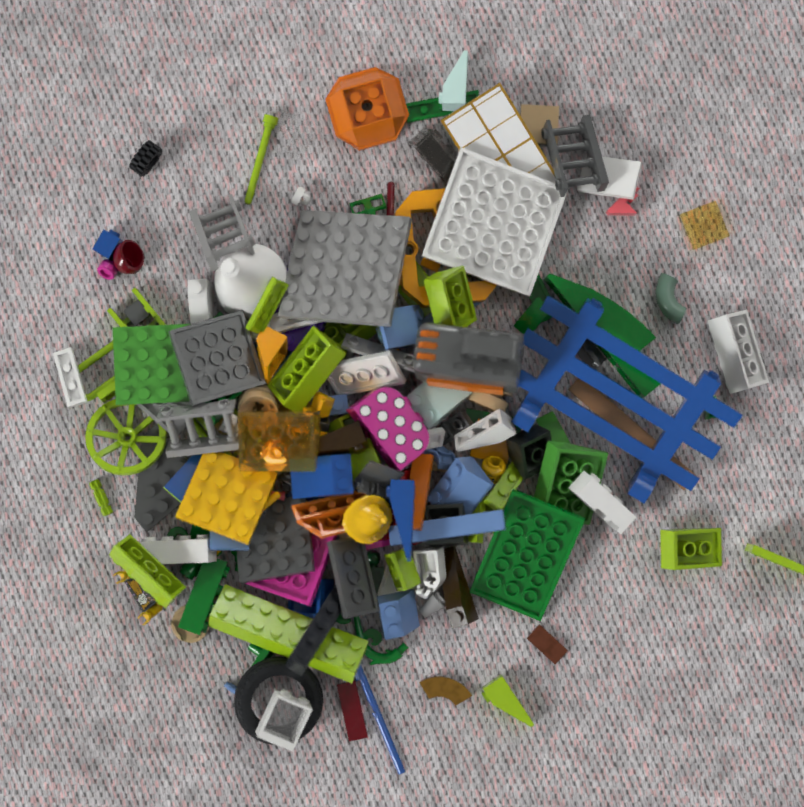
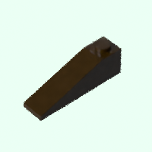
M356 421L289 449L286 453L291 460L341 454L353 455L363 453L369 448V444L359 421Z
M455 546L444 549L446 579L442 584L446 611L452 629L468 625L479 619Z

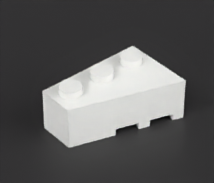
M583 471L569 486V489L602 521L619 534H622L635 520L636 516L622 504L623 501L619 497L611 494L612 490L605 484L601 485L599 483L601 480L594 473L589 475Z

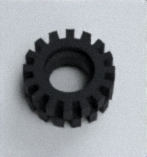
M151 140L146 141L134 155L129 168L141 177H144L160 159L159 157L162 155L163 150Z

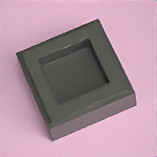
M139 299L123 311L134 326H137L151 315L147 313Z

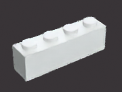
M191 535L179 536V540H174L173 536H163L162 540H156V537H144L145 541L139 542L162 564L217 561L216 550H210V538L208 535H197V539H191Z

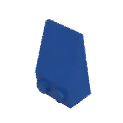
M350 454L290 460L293 499L342 496L354 493Z

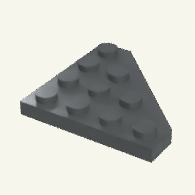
M156 424L143 436H159V426ZM168 437L164 451L159 459L151 467L138 473L134 518L146 532L151 530L181 504L163 488L187 462L184 456L167 458L165 451L168 442L171 441ZM141 443L140 450L146 458L152 454L157 443Z

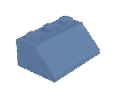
M457 457L427 499L432 505L463 503L465 514L468 515L472 514L494 484L473 457Z

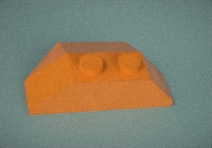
M355 490L351 495L329 496L291 505V508L299 525L320 538H326L346 533L342 523L344 512L355 500L367 494L359 493Z

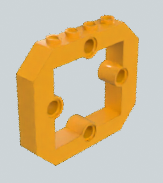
M445 188L412 191L396 210L394 216L411 217L413 213L432 212L435 218L437 206L440 205ZM411 222L407 246L412 248L413 253L411 255L405 254L399 286L418 305L426 308L430 306L425 286L418 285L416 266L418 245L414 241ZM485 280L468 282L473 303L484 302L497 285Z

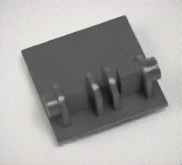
M370 460L353 480V486L359 493L380 496L389 501L390 497H386L387 486H390L391 480H399L404 475V472Z

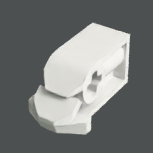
M443 546L419 547L413 551L414 563L421 580V584L417 585L416 594L421 598H429L446 579Z

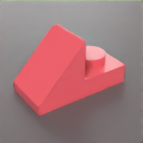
M635 192L634 200H635L636 197L638 196V194H637L636 192ZM619 198L606 211V214L608 216H635L637 212L627 203V201L632 203L634 200Z

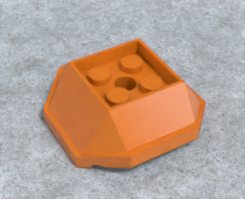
M376 67L339 77L325 99L336 137L359 151L396 141L409 117L399 78ZM370 103L373 107L371 110L365 111L362 109V105Z

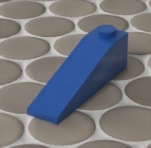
M391 480L390 486H387L386 497H390L407 562H411L415 481Z

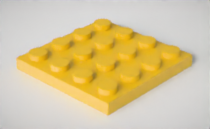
M223 452L202 454L175 517L249 546L278 473Z

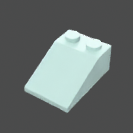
M423 382L407 398L412 403L411 408L415 413L418 412L422 416L423 423L430 429L443 421L473 392L428 386L427 382Z

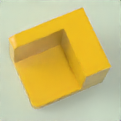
M318 391L314 395L311 406L304 407L303 412L317 419L329 417L335 399Z

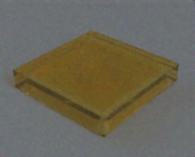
M716 201L680 214L693 250L729 237Z

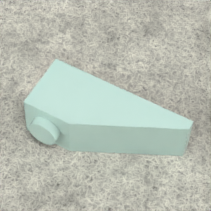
M467 50L463 51L443 84V92H439V104H442V111H456L466 105Z

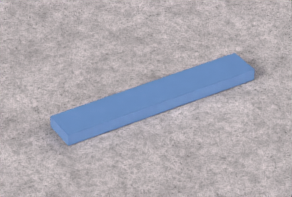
M504 510L423 521L422 531L413 530L412 543L506 530ZM397 525L390 526V529H388L390 546L402 545Z

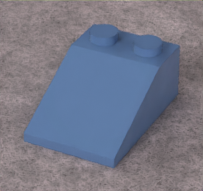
M419 305L394 308L391 327L380 326L385 350L415 346L417 331L424 323V313Z

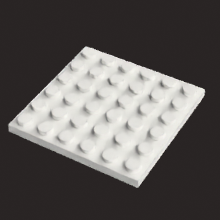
M461 147L421 257L450 268L464 266L466 274L530 297L565 197L560 196L559 190H556L555 183Z

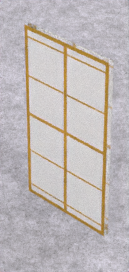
M500 82L440 120L458 150L462 147L555 183L556 178L552 166Z

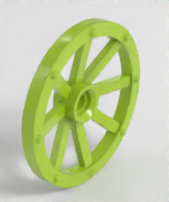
M113 399L102 405L89 420L85 435L87 450L93 461L109 473L116 475L140 473L151 467L163 453L167 441V431L158 424L159 436H137L154 420L148 416L133 429L135 406H137L133 404L129 405L126 427H123L111 410L126 405H116V399ZM106 414L117 428L118 433L97 430L95 428L100 419ZM99 436L118 441L96 452L93 437ZM126 436L131 437L129 440H125ZM136 443H157V446L152 454L146 458ZM122 446L117 466L101 459ZM132 448L142 462L124 467L128 449Z

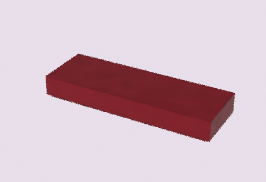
M356 680L353 683L344 682L337 684L349 742L368 738Z

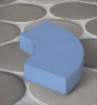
M444 446L427 449L422 453L432 454L438 469L448 470L456 459L454 453Z

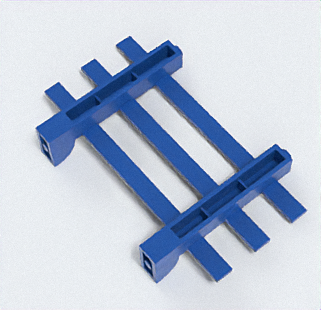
M548 296L540 310L569 328L557 346L529 328L524 333V345L547 358L548 361L537 378L521 369L519 386L528 392L515 411L511 423L528 432L546 402L642 461L628 484V494L645 504L661 473L689 491H692L700 478L671 461V458L681 443L684 442L708 458L714 459L721 446L692 429L701 413L705 410L735 428L743 414L713 397L721 385L720 376L712 370L709 372L703 370L695 384H692L597 326L596 323L604 311L603 304L598 300L587 298L580 311L576 313ZM586 338L684 397L685 399L673 417L576 358L575 355ZM565 371H568L663 429L653 447H648L555 390L554 388Z

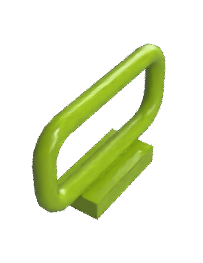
M113 341L78 365L79 373L112 351ZM115 375L92 392L86 394L87 401L99 397L102 402L106 403L115 397Z

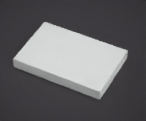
M602 156L609 180L605 191L597 192L596 185L593 184L577 187V191L582 193L634 200L642 163L640 161ZM582 167L580 178L592 176L591 168Z

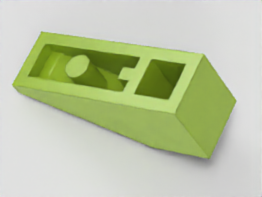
M499 675L482 687L484 692L481 694L487 703L491 701L494 706L530 727L534 726L531 718L502 675Z

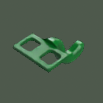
M382 194L349 203L352 213H355L353 211L354 206L364 205L365 209L357 212V214L376 215V211L386 208ZM382 199V205L372 207L371 202L373 200Z

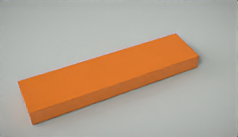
M421 454L412 461L409 480L415 481L413 530L422 531L434 459L432 454Z

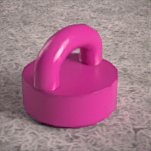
M104 259L97 268L98 274L108 280L113 279L118 272L113 261L109 259Z

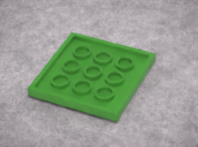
M191 324L113 327L116 405L190 402L168 331Z

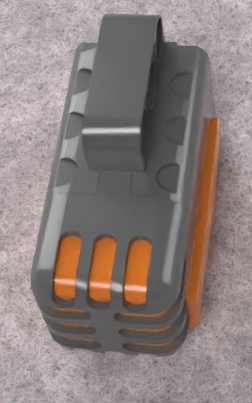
M423 323L417 331L413 356L415 375L417 379L427 382V385L432 387L503 396L504 392L518 394L524 355V334Z

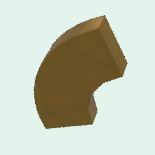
M437 676L419 682L429 699L445 697L451 700L455 706L472 696L463 684L451 678Z

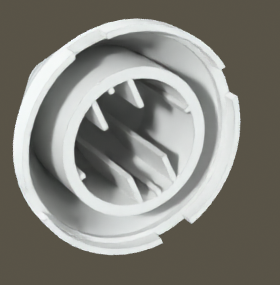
M260 244L252 246L255 252L253 255H251L247 246L225 255L218 264L219 269L215 271L213 280L214 293L221 307L229 314L243 310L245 318L250 319L271 278L274 277L281 281H286L288 271L281 257L270 248Z

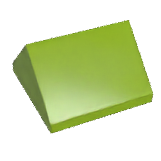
M404 548L384 554L396 591H406L421 584L413 557L411 562H407Z

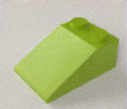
M721 528L660 530L661 568L683 570L722 566Z

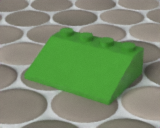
M548 441L534 497L585 518L584 525H590L593 511L569 489V486L583 471L589 475L594 473L602 480L609 453L566 442Z

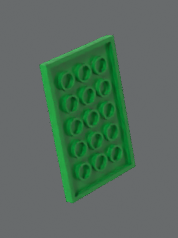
M512 489L504 508L506 530L494 532L471 585L470 593L541 621L585 518Z

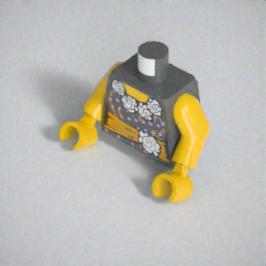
M125 570L114 573L113 576L117 574L121 576V580L116 583L125 582L140 607L142 613L137 619L140 617L146 618V622L142 625H146L151 618L162 611L163 606L159 605L152 595L145 592L135 579L130 578Z

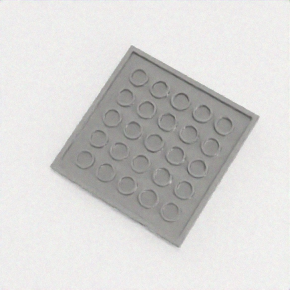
M301 210L285 281L289 286L281 299L278 316L283 319L391 327L412 222L411 217Z

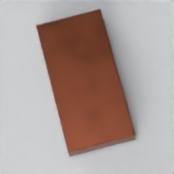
M540 624L527 637L554 664L568 651Z

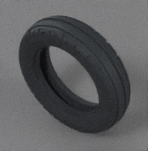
M271 657L254 664L241 677L235 691L234 709L240 725L251 737L266 744L275 745L257 737L255 731L260 719L252 710L253 694L264 680L273 676H288L298 681L304 688L306 699L310 701L309 703L313 710L299 739L313 729L320 718L323 708V691L315 673L308 667L303 676H300L285 666L288 661L286 657ZM299 716L288 724L281 726L267 724L266 727L290 737Z

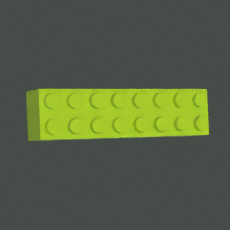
M225 584L209 615L208 626L289 658L313 619ZM332 627L309 667L353 683L369 641Z

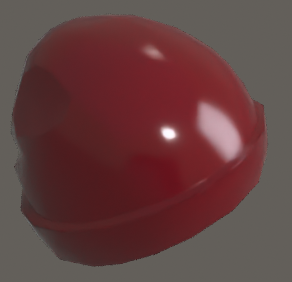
M124 240L114 251L113 264L121 273H138L144 263V253L136 242Z

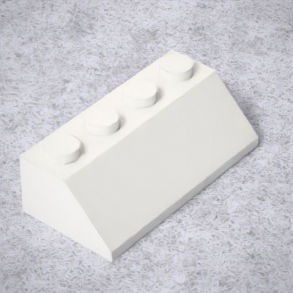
M743 310L708 320L709 331L714 340L715 350L720 360V367L723 370L729 393L732 394L769 383L748 311Z

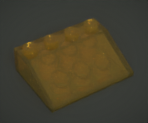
M245 410L238 412L239 471L315 472L321 430L320 410Z

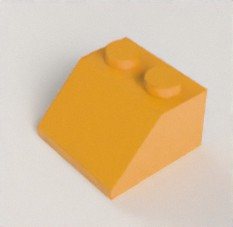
M267 326L264 332L261 331L258 334L256 342L258 360L265 382L269 384L288 355L287 336Z

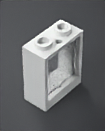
M275 689L255 732L258 738L293 752L313 709L309 700L303 697L295 698L291 696L292 694L284 689H281V691Z

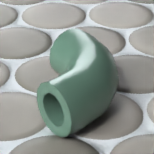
M661 273L655 289L657 305L663 315L672 322L679 324L687 308L678 303L674 295L678 280L670 275Z

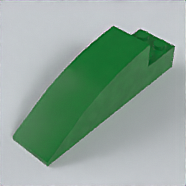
M548 274L544 279L561 302L576 313L580 311L587 298L590 300L594 298L601 302L604 311L596 325L638 351L642 350L656 338L627 310L597 291L553 274ZM597 345L636 395L644 398L661 384Z

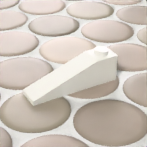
M207 279L188 280V303L191 324L213 318V284Z

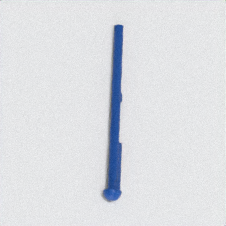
M360 664L355 680L356 682L360 681L366 698L373 709L372 715L376 719L398 775L403 774L405 769Z

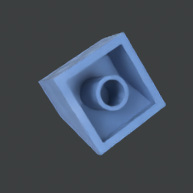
M414 589L377 596L380 609L378 614L381 631L385 640L403 637L420 626Z

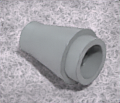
M439 590L436 593L433 592L419 609L421 614L427 618L446 607L444 595Z

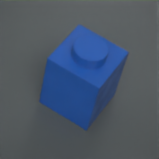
M103 229L92 250L112 260L116 247L123 241L119 238L120 234L111 229L108 232Z

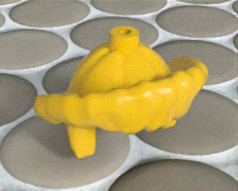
M365 495L355 500L344 512L342 522L344 531L355 541L363 544H372L382 539L387 534L392 523V509L389 503L384 498L375 495Z

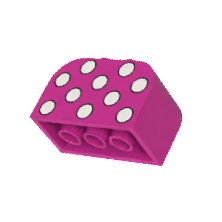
M383 387L368 392L347 408L346 411L355 422L359 421L367 439H371L375 449L386 464L400 471L426 450L429 443V433L422 423L424 421L422 416L418 412L415 413L411 408L412 403L406 396L403 397L393 388Z

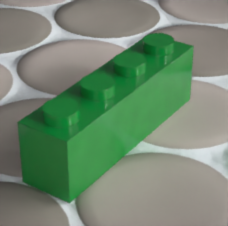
M217 558L215 562L202 563L178 628L200 636L202 632L206 633L209 624L207 619L215 605L214 600L223 589V585H221L222 579L227 578L230 567H227L228 562Z

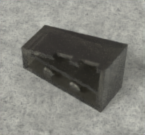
M423 128L408 144L418 151L419 156L430 165L431 169L447 185L456 161V157L453 154L455 151L449 144L445 145L441 140L443 137L436 129L433 131L429 128Z

